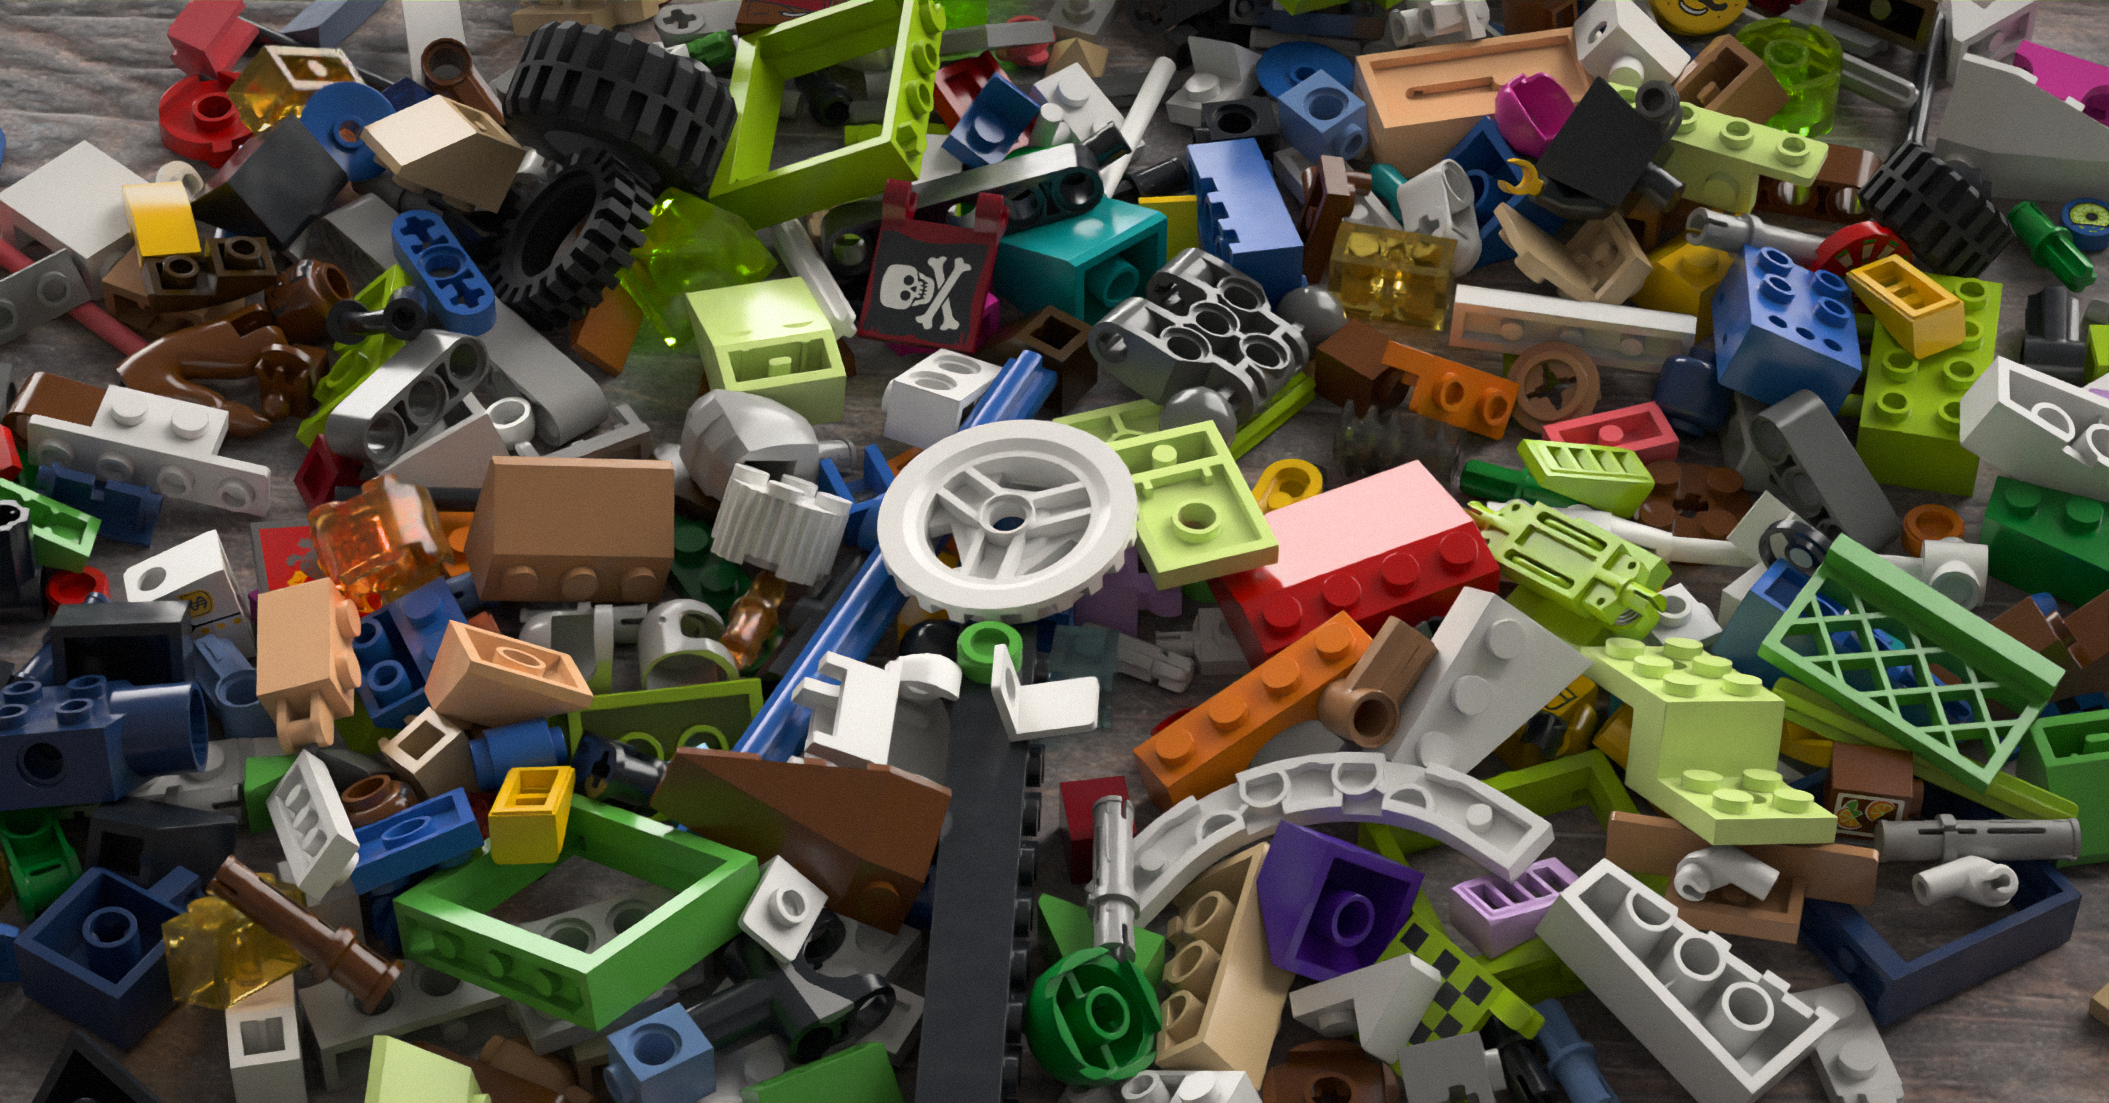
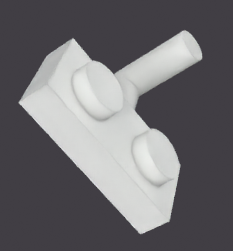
M1076 62L1033 84L1029 96L1041 105V109L1039 110L1040 112L1027 146L1051 147L1069 143L1079 144L1108 125L1107 123L1111 120L1120 130L1125 119L1079 63ZM1142 139L1130 162L1141 156L1146 145Z

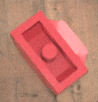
M1655 401L1545 425L1542 430V441L1602 445L1632 450L1637 454L1645 467L1652 461L1659 459L1674 461L1678 456L1679 439Z

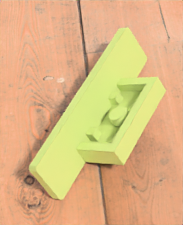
M1612 82L1609 83L1634 109L1636 108L1635 96L1637 88ZM1680 102L1683 111L1682 123L1669 141L1674 147V152L1663 168L1686 183V188L1681 198L1733 213L1741 211L1742 213L1750 214L1756 202L1759 174L1799 186L1811 187L1827 158L1829 146L1826 143L1806 138L1800 134L1784 132L1750 122L1744 118L1732 117L1694 106L1688 102Z

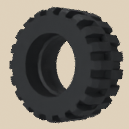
M557 21L548 22L530 34L502 103V114L506 128L510 133L516 134L517 140L525 146L534 148L540 156L561 164L563 168L565 156L573 152L579 156L583 148L590 147L594 151L596 147L603 148L646 180L645 182L653 190L649 195L654 200L662 201L663 199H669L672 202L694 201L711 188L738 117L734 97H731L730 91L724 85L717 84L716 78L711 74L694 67V63L681 56L676 57L653 43L647 44L637 40L635 36L620 31L618 33L612 32L598 25H581L576 21H564L562 24Z

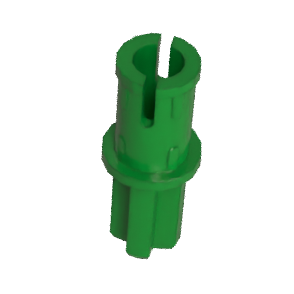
M2023 201L2009 212L2007 220L2010 222L2015 235L2031 251V259L2037 266L2047 267L2069 291L2074 293H2081L2086 286L2094 284L2097 278L2096 273L2093 271L2094 266L2075 247L2073 235L2067 228L2056 227L2033 201L2031 203Z
M1472 459L1465 463L1460 477L1459 488L1463 493L1500 503H1505L1512 499H1522L1533 506L1537 501L1556 508H1568L1576 504L1582 505V502L1540 487L1526 466L1520 472Z

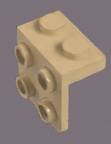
M1501 202L1493 211L1502 226L1498 233L1499 236L1518 254L1514 259L1517 267L1538 284H1541L1544 279L1558 287L1556 292L1561 298L1574 299L1578 302L1590 301L1621 306L1627 298L1638 293L1644 285L1646 277L1653 270L1652 265L1622 216L1617 212H1614L1605 220H1588L1566 245H1563L1504 202Z

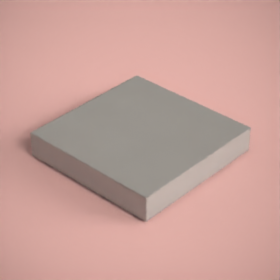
M1048 20L986 24L945 30L942 33L939 57L982 53L988 49L989 51L1055 42L1052 22L1048 23Z

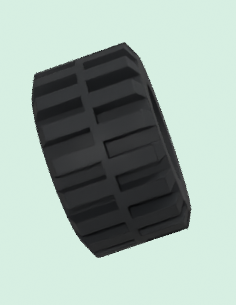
M1903 140L1856 193L1861 206L1882 227L1888 228L1890 226L1907 242L1910 251L1937 274L1978 279L2015 238L2010 222L1993 204L1940 158L1916 142Z

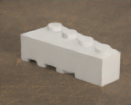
M1998 356L1960 399V446L2019 481L2109 503V399Z

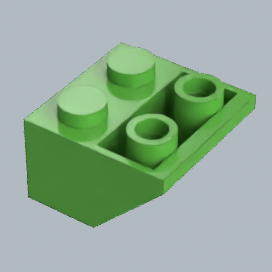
M2109 709L2038 718L2021 740L2015 770L2016 777L2074 802L2079 807L2077 820L2081 829L2080 856L2077 857V861L2052 860L2055 868L2109 861Z

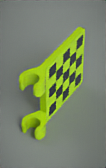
M1416 912L1412 914L1374 963L1377 964L1411 953L1440 971L1442 985L1405 1047L1480 1031L1492 1014L1509 1028L1518 1031L1530 1040L1536 1036L1545 1023V1017L1508 989ZM1359 1031L1351 1034L1360 1042ZM1399 1058L1393 1064L1385 1063L1403 1079ZM1467 1099V1100H1458V1101H1456V1102H1454V1103H1469V1102H1468V1099Z

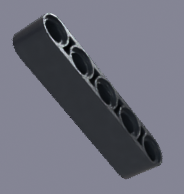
M1069 143L913 185L911 192H917L918 202L913 220L974 228L975 210L980 192L1004 196L1003 205L1009 206L1010 209L1004 235L1082 215L1093 210L1101 202L1104 194V185L1098 160L1094 152L1087 146ZM1073 172H1082L1088 175L1086 180L1078 185L1070 186L1062 183L1066 175ZM1023 187L1032 191L1022 200L1012 201L1005 198V195L1014 188ZM884 193L836 206L830 209L823 217L820 225L823 257L828 268L836 274L857 276L871 272L882 223ZM958 203H968L975 207L964 216H955L948 213V210ZM844 234H854L862 238L857 244L847 247L837 245L834 242Z

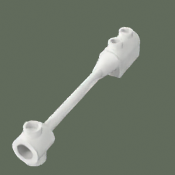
M1515 499L1505 503L1487 502V508L1497 512ZM1517 499V500H1519V501H1521V502H1523V503H1525V504H1527V505L1533 507V505H1531V504L1528 503L1527 501L1522 500V499ZM1581 504L1572 505L1568 508L1551 507L1573 519H1576L1578 516L1661 557L1666 564H1670V561L1745 568H1753L1757 565L1730 541L1675 537L1670 532L1611 516L1612 512L1593 511L1590 507ZM1945 537L1939 541L1924 539L1920 558L1877 554L1968 611L1972 610L1975 606L1982 607L1988 572V545L1966 543L1957 537ZM1500 572V582L1516 583L1503 576Z

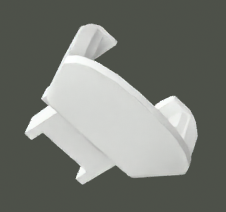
M827 651L819 660L817 672L841 681V686L804 677L793 690L791 702L812 709L804 757L827 759V766L866 769L867 763L892 765L945 786L950 719L942 700L939 698L943 697L956 701L959 698L962 678L961 667L949 658L929 653L899 656L895 661L890 660L885 665V670ZM791 756L787 762L804 764V759Z

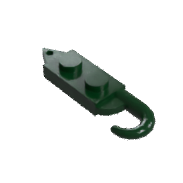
M674 513V559L667 581L680 599H693L705 603L717 612L723 621L728 637L750 632L756 635L765 648L764 654L752 661L735 660L739 677L754 678L759 669L784 639V631L762 603L760 592L739 564L728 561L724 557L711 552L715 538L711 537L713 529L703 518L694 522Z

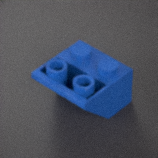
M443 575L360 618L361 634L358 637H354V641L352 640V648L361 671V685L356 690L375 727L403 730L407 726L403 721L407 715L418 717L428 707L432 709L424 688L449 620L469 625Z

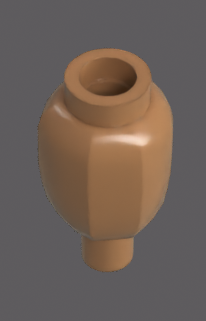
M495 1035L486 1043L479 1055L478 1062L552 1089L563 1095L571 1103H598V1098L595 1095L576 1086L575 1072L566 1060L555 1052L542 1056L535 1055L526 1037L518 1036L505 1039L500 1035Z

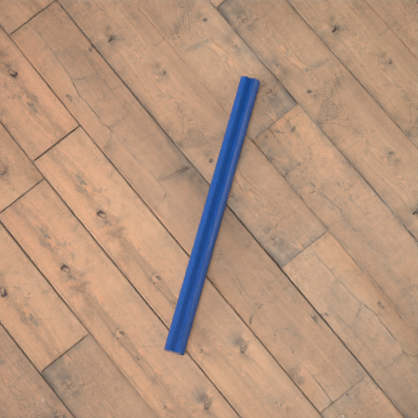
M1023 350L1018 359L1010 357L957 433L993 422L1033 420L1057 385L1056 371L1043 368V356L1033 351ZM953 533L943 535L935 550L937 558L953 536ZM879 543L732 751L758 753L763 760L787 762L791 756L800 757L805 749L812 709L791 702L793 690L804 677L841 686V681L817 672L819 660L827 651L865 663L910 598V596L905 597L897 588L894 576L888 575ZM679 824V826L676 828L691 833L693 835L702 837L701 835L695 833L694 831L688 829L687 827Z

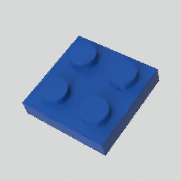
M463 786L399 811L373 824L354 829L353 831L360 848L357 851L359 859L350 878L357 895L371 890L374 895H383L398 890L409 883L411 880L410 874L433 865L439 870L448 869L469 860L474 855L473 849L485 845Z

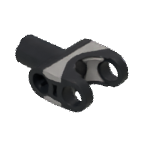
M823 907L796 958L788 964L778 960L747 933L736 938L727 947L721 961L722 969L733 983V986L684 1007V1009L714 1047V1061L771 1035L790 1062L795 1065H805L848 1047L880 1026L890 1015L895 1005V991L886 978L880 974L870 973L863 976L854 974L847 977H829L816 972L823 966L822 962L840 949L846 936L845 925L837 914ZM827 928L820 937L809 942L812 939V934ZM875 997L874 1000L868 1006L860 1010V1008L868 1000Z

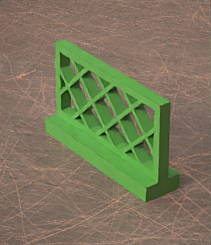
M1840 533L1831 545L1822 564L1762 642L1756 654L1981 795H1984L2026 732L2039 718L2066 672L2060 666L1843 533ZM1819 592L1823 593L1847 608L1850 615L1822 616L1816 596ZM1805 612L1807 618H1800ZM1872 630H1883L1904 643L1906 649L1879 651ZM1856 631L1863 652L1835 654L1828 633ZM1813 634L1820 656L1802 657L1781 643L1786 636ZM1928 664H1938L1959 677L1962 684L1935 686ZM1912 665L1919 687L1892 689L1884 667ZM1869 669L1876 691L1859 692L1845 683L1841 671ZM1993 698L2019 714L2020 717L2014 720L1992 721L1984 699ZM1968 700L1976 723L1949 725L1941 702ZM1925 704L1933 726H1913L1902 719L1898 706ZM1998 737H2005L2000 744ZM1982 739L1989 758V762L1984 769L1960 755L1955 741Z

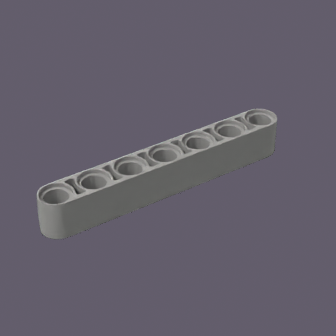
M367 193L318 220L319 236L329 255L365 287L395 263L402 268L394 256L391 237V224L399 214L377 195ZM421 241L423 250L429 247V242L423 243ZM441 268L432 271L429 275L436 278L453 276L458 271L452 268ZM464 296L458 299V304L466 305ZM495 296L496 323L488 332L475 336L484 343L489 355L488 369L479 386L496 401L508 397L526 399L530 403L535 417V435L552 448H559L605 422L609 418V408L598 384ZM429 306V313L423 330L438 329L448 331Z

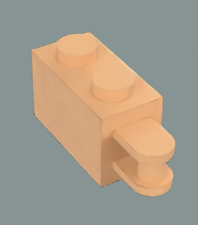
M331 577L258 594L256 696L275 723L280 746L287 756L298 754L300 746L315 742L321 748L331 746L334 742V720L354 715V688L361 685V671L352 648V640L354 641V637H358L361 634V621L353 600H345Z

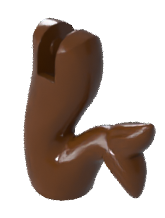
M256 302L219 318L165 335L129 355L115 366L113 370L119 387L229 411L228 430L222 442L223 444L228 437L246 438L261 434L272 426V422L250 407L239 402L227 401L221 394L205 386L189 382V380H237L256 376L257 373L254 368L260 360L259 353L262 348L272 344L289 345L281 328L272 326L273 317L261 303Z

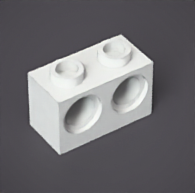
M941 348L897 378L892 379L888 384L882 399V412L887 415L883 436L926 450L942 439L956 434L1003 367Z

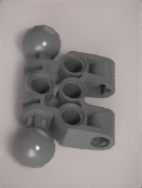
M1187 248L1180 251L1152 275L1146 286L1147 300L1141 297L1125 299L1096 323L1089 332L1088 346L1093 358L1108 372L1154 404L1164 406L1160 414L1159 431L1213 420L1229 449L1235 439L1237 426L1246 423L1254 414L1266 411L1273 397L1304 369L1309 360H1315L1316 347L1343 327L1348 319L1342 303L1330 291L1315 285L1300 287L1285 293L1272 313L1260 283L1232 267L1227 262L1203 250Z

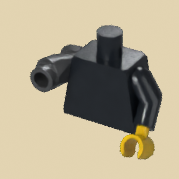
M1597 76L1535 166L1529 161L1511 158L1507 160L1509 163L1521 168L1523 172L1521 183L1513 187L1508 182L1498 180L1499 188L1511 194H1528V199L1531 202L1563 219L1605 220L1614 212L1627 217L1642 197L1663 212H1669L1679 201L1686 188V183L1663 168L1674 152V147L1669 141L1682 123L1683 111L1680 105L1679 94L1673 86L1665 81L1650 80L1637 90L1635 96L1636 108L1634 109L1606 80Z

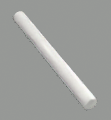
M1159 57L1155 60L1120 129L1133 152L1124 155L1100 171L1104 185L1103 197L1112 198L1176 70L1175 63L1167 57Z

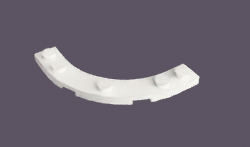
M1371 752L1313 754L1275 761L1235 774L1236 783L1217 790L1196 801L1193 795L1184 799L1155 819L1134 838L1133 886L1134 891L1137 892L1140 898V917L1138 920L1134 919V926L1144 929L1185 886L1219 859L1242 846L1275 834L1280 819L1300 826L1342 821L1371 822L1416 831L1458 850L1511 885L1555 840L1551 823L1498 790L1474 777L1429 762L1427 768L1411 764L1388 762L1384 753ZM1094 879L1084 888L1087 898L1089 894L1093 895Z

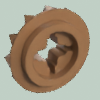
M1548 341L1532 346L1516 359L1507 375L1508 380L1521 384L1511 414L1523 428H1527L1541 436L1543 426L1589 416L1597 401L1602 399L1599 379L1601 374L1589 355L1573 344L1563 341ZM1548 368L1561 383H1572L1569 388L1561 392L1563 401L1560 403L1562 409H1558L1548 397L1538 398L1539 393L1547 389L1546 379L1549 377L1546 369Z

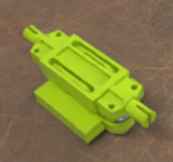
M1515 499L1497 512L1483 506L1478 501H1471L1467 504L1472 511L1465 507L1463 508L1477 525L1501 569V574L1519 584L1505 601L1578 652H1580L1581 647H1605L1606 640L1609 638H1628L1641 641L1659 622V611L1661 613L1665 612L1667 600L1665 596L1656 592L1671 576L1672 572L1661 557L1578 516L1576 519H1573L1539 501L1531 507Z

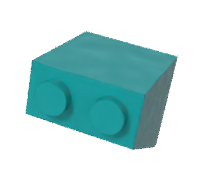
M1102 197L1101 202L1093 210L1085 214L1004 235L999 242L994 263L993 288L1025 315L1051 305L1094 326L1125 299L1141 297L1147 300V282L1152 275L1166 264L1168 217L1157 210Z

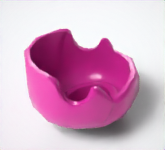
M1538 72L1526 78L1525 73H1522L1500 88L1495 98V118L1502 137L1519 154L1540 159L1574 111L1576 105L1565 89L1550 75Z

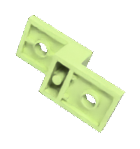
M1147 398L1052 419V422L1065 424L1097 437L1111 447L1127 466L1133 478L1139 506V521L1136 522L1137 538L1134 545L1158 591L1278 563L1279 543L1213 420L1159 431L1160 414L1164 406L1156 405Z
M1609 638L1606 640L1605 647H1581L1580 653L1594 662L1582 675L1634 708L1625 777L1626 786L1712 845L1835 843L1838 817L1815 803L1812 794L1793 789L1784 783L1783 776L1776 772L1786 701L1762 687V680L1760 678L1741 674L1732 668V661L1710 655L1703 650L1701 642L1693 639L1667 638L1664 641V646H1645L1644 643L1634 639Z

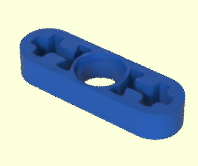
M411 210L396 217L391 224L394 256L404 271L413 277V283L416 288L426 295L429 306L444 327L450 332L472 335L474 337L492 329L497 320L494 291L442 218L428 210ZM421 241L423 243L429 242V247L423 250ZM441 268H452L458 271L455 275L444 278H436L429 275L432 271ZM464 296L466 305L458 304V299Z

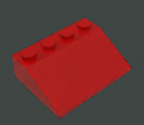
M1415 460L1263 514L1279 543L1278 563L1206 580L1251 670H1254L1343 610L1372 639L1375 638L1390 615L1401 619L1412 628L1421 621L1426 620L1428 622L1432 616L1445 618L1464 586L1498 595L1501 569L1474 520L1420 461Z

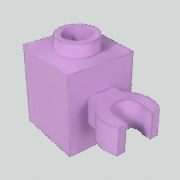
M1135 545L1133 548L1125 549V563L1117 573L1104 574L1102 576L1103 587L1092 596L1084 594L1074 603L1075 637L1083 623L1091 621L1110 628L1109 635L1114 636L1115 632L1119 631L1137 638L1138 610H1149L1161 617L1182 615L1181 586L1158 591L1149 573H1138V551Z

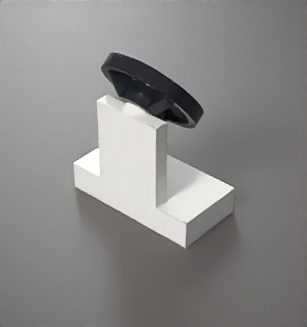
M1767 490L1726 538L1755 563L1758 564L1763 561L1767 569L1779 557H1782L1811 577L1822 564L1829 548L1833 544L1826 536L1791 511Z

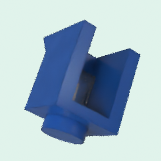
M876 443L864 447L863 478L847 484L844 483L831 458L819 461L818 492L829 493L852 502L849 518L842 536L847 547L858 544L859 531L870 506L877 496L887 492L895 479Z

